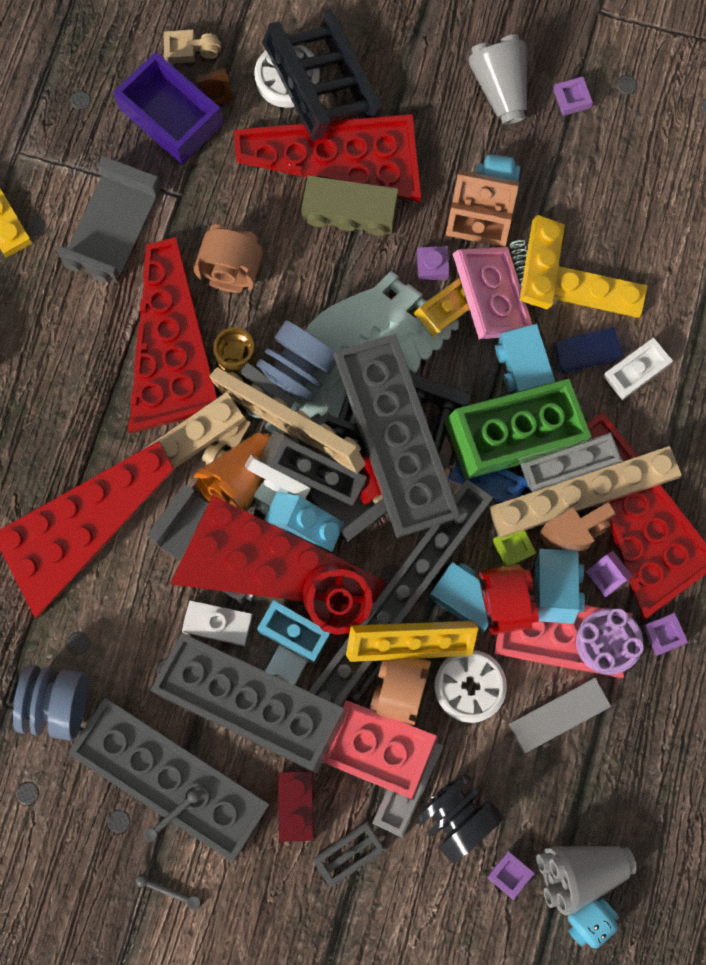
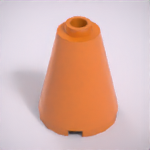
M255 433L199 469L194 474V478H199L195 484L202 495L208 501L214 495L247 512L264 478L247 470L245 464L250 455L260 459L271 435Z

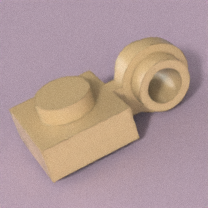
M193 29L164 32V59L170 64L195 62V51H199L201 56L207 59L216 58L221 51V42L214 34H204L199 40H195Z
M245 420L217 439L216 442L218 444L215 446L210 444L203 454L202 461L206 462L207 465L226 453L224 451L226 447L232 449L243 442L252 426L251 422Z

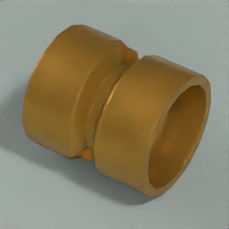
M230 327L217 335L214 341V353L221 370L227 373L232 371L241 378H244L245 376L241 374V370L247 362L256 368L257 353L251 335L246 330L239 327Z

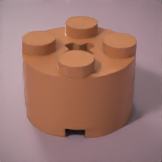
M211 225L209 231L203 237L194 266L195 275L199 279H202L204 275L210 279V286L222 291L242 293L243 287H248V291L251 290L263 256V250L257 243L258 237L249 231L239 233L227 230L222 225Z
M423 658L383 660L378 677L383 678L384 682L383 685L378 684L370 709L376 710V715L415 725L431 661Z

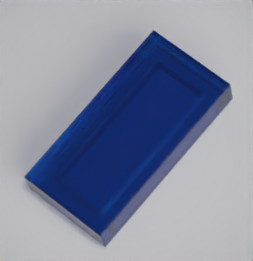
M614 327L556 341L553 345L561 373L619 360L623 357Z

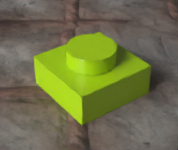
M525 531L501 539L497 536L492 540L505 566L519 564L536 555Z

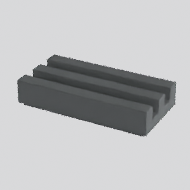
M248 362L241 370L242 375L253 384L259 386L271 398L278 397L282 399L295 412L301 406L295 398L268 380L265 375Z
M366 822L312 860L329 887L332 888L386 849L370 824ZM365 831L369 835L367 839L326 867L322 863L324 859ZM371 843H374L376 849L334 878L331 877L329 872Z

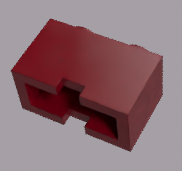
M313 772L278 773L279 842L314 841Z

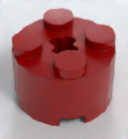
M339 562L327 563L315 568L307 578L303 590L304 605L312 621L323 631L336 635L350 633L351 626L361 625L369 617L373 605L371 590L362 575L350 565ZM341 592L344 598H339L338 603L334 604L331 596Z
M519 564L479 571L480 579H485L486 584L480 585L487 617L491 616L494 623L493 626H489L491 635L528 629L532 627V623L539 622L536 603H531L528 590L533 589L529 569L525 570Z

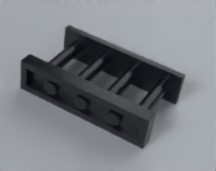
M332 9L326 10L320 27L289 35L285 33L280 21L268 25L262 43L312 141L322 139L330 122L359 113H363L365 118H376L379 116L383 108L381 99L373 90L344 34L341 22L336 19ZM324 39L331 51L330 53L301 59L297 57L293 47ZM337 64L344 76L314 84L310 82L305 71ZM350 88L356 102L326 109L321 104L318 96Z
M409 372L421 407L423 403L430 402L438 405L440 410L432 434L439 455L447 432L444 420L455 409L468 406L471 395ZM346 393L338 418L329 415L324 424L328 425L342 439L349 437L363 442L358 425L350 422L353 410ZM439 455L444 469L449 465L450 459Z

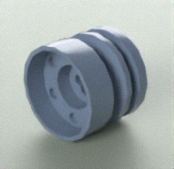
M285 320L274 337L284 347L283 351L279 353L267 348L265 353L276 360V362L272 366L260 359L256 366L263 371L268 380L289 394L312 402L316 395L306 389L305 385L309 382L321 389L323 384L313 373L317 369L330 374L336 366L335 351L300 327Z
M28 664L21 674L14 699L13 725L15 732L27 734L31 730V734L40 736L48 722V733L51 738L74 741L80 731L85 713L88 693L87 674L82 671L62 669L55 680L54 671L51 667L45 666L41 670L38 665Z

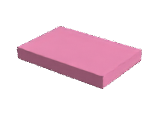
M508 247L458 249L453 254L479 339L500 338L501 333L533 325L526 303L519 301L521 287Z

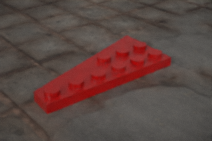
M412 114L331 121L324 137L315 141L311 140L304 124L233 130L236 163L305 178L307 176L396 188L398 189V198L421 203Z
M176 237L146 244L143 293L140 302V324L138 326L134 363L133 392L131 393V415L128 424L129 434L186 420L217 399L214 383L209 377L211 372Z
M604 412L586 423L591 434L589 440L611 433L623 462L638 457ZM661 485L609 502L615 512V515L609 521L611 524L610 529L623 565L633 576L629 579L643 620L706 575V542Z
M157 441L0 529V550L35 618L42 616L53 600L66 590V586L91 563L114 538V534L135 515L134 513L148 498L150 499L175 472V468L161 442Z
M213 495L169 585L304 602L303 590L311 572L324 564L339 562L350 565L362 575L371 590L372 602L374 604L386 581ZM341 592L331 596L334 604L338 603L339 598H344Z

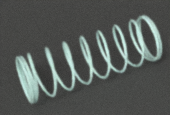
M524 240L514 241L510 244V248L521 247L526 242ZM516 242H524L523 244H514Z

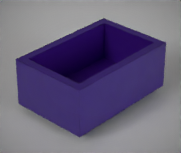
M157 52L152 54L113 92L119 109L182 165L224 125L221 108Z

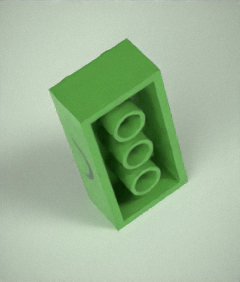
M570 379L458 408L444 420L465 480L521 465L522 462L585 442L591 438Z

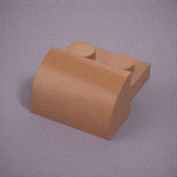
M459 170L446 236L506 247L519 181Z
M608 502L580 518L573 507L545 523L538 536L548 549L578 551V555H581L588 550L595 538L605 533V529L611 526L609 521L615 515V512Z

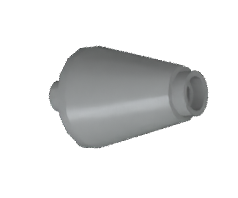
M518 34L503 37L501 43L489 46V43H481L471 48L472 55L468 58L469 66L496 116L502 120L503 125L514 124L526 119L524 113L527 110L528 48L526 42L520 40Z
M555 846L545 849L544 853L538 854L536 857L537 866L540 872L544 874L547 886L544 888L546 903L550 908L557 907L563 915L577 913L628 880L630 875L636 873L635 858L627 847Z

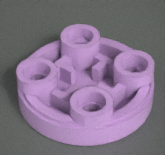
M601 609L590 614L581 623L576 635V647L580 658L590 669L600 674L614 675L626 671L637 662L643 652V637L638 624L625 611L621 609Z

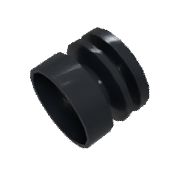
M467 773L460 778L449 781L425 803L421 813L415 819L421 826L430 817L434 818L436 823L426 832L429 837L442 829L447 833L441 841L439 849L452 864H455L472 850L505 818L491 800L478 807L474 805L473 801L481 791L478 786L468 795L462 791L472 780Z

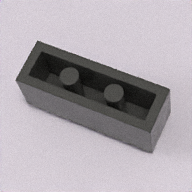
M274 430L259 459L267 466L352 506L367 479L362 473L359 472L357 474L326 455Z

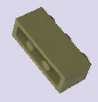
M307 176L301 209L304 222L315 227L331 225L337 226L343 231L365 230L376 236L392 234L398 201V189Z

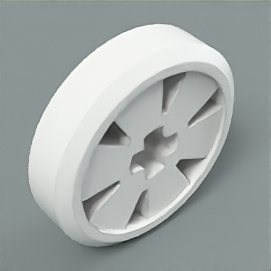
M302 45L293 47L297 57L301 59L314 57V54ZM265 50L255 66V81L259 93L266 101L275 106L295 107ZM319 68L305 71L310 82L314 84L320 83Z
M473 650L472 656L448 657L442 663L435 677L434 690L440 707L447 715L460 722L477 723L488 719L499 710L506 696L507 682L501 666L495 659L486 653ZM469 677L473 678V682L479 684L480 687L479 690L474 691L472 696L468 695L466 689L461 688V684L466 683V678Z

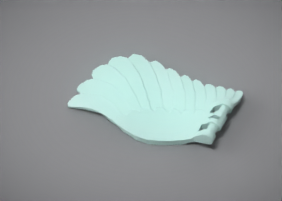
M390 271L374 288L351 296L321 312L308 325L305 331L334 351L396 334L408 370L416 374L420 368V360H429L433 350L439 351L443 340L450 339L451 330L456 331L459 329V322L455 320L436 336L432 337L419 319L408 313L410 310L418 309L427 302L422 298L423 294L409 284L404 285L398 280L399 276ZM390 290L397 294L392 300L384 295ZM336 364L330 374L317 369L313 373L323 384L321 389L309 382L305 385L306 389L316 395L312 402L291 395L301 404L297 410L305 412L310 418L317 413L322 417L327 412L338 418L346 390ZM246 409L249 416L260 418ZM353 413L350 422L357 425ZM269 422L265 425V429L271 433L273 430L280 434L286 433Z

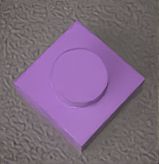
M583 76L554 85L553 90L563 116L591 108L593 102Z
M448 246L417 248L418 281L449 279Z
M613 551L586 571L605 597L633 577Z
M675 613L643 626L656 656L688 643Z
M506 851L487 875V878L514 900L534 875V872L509 851Z

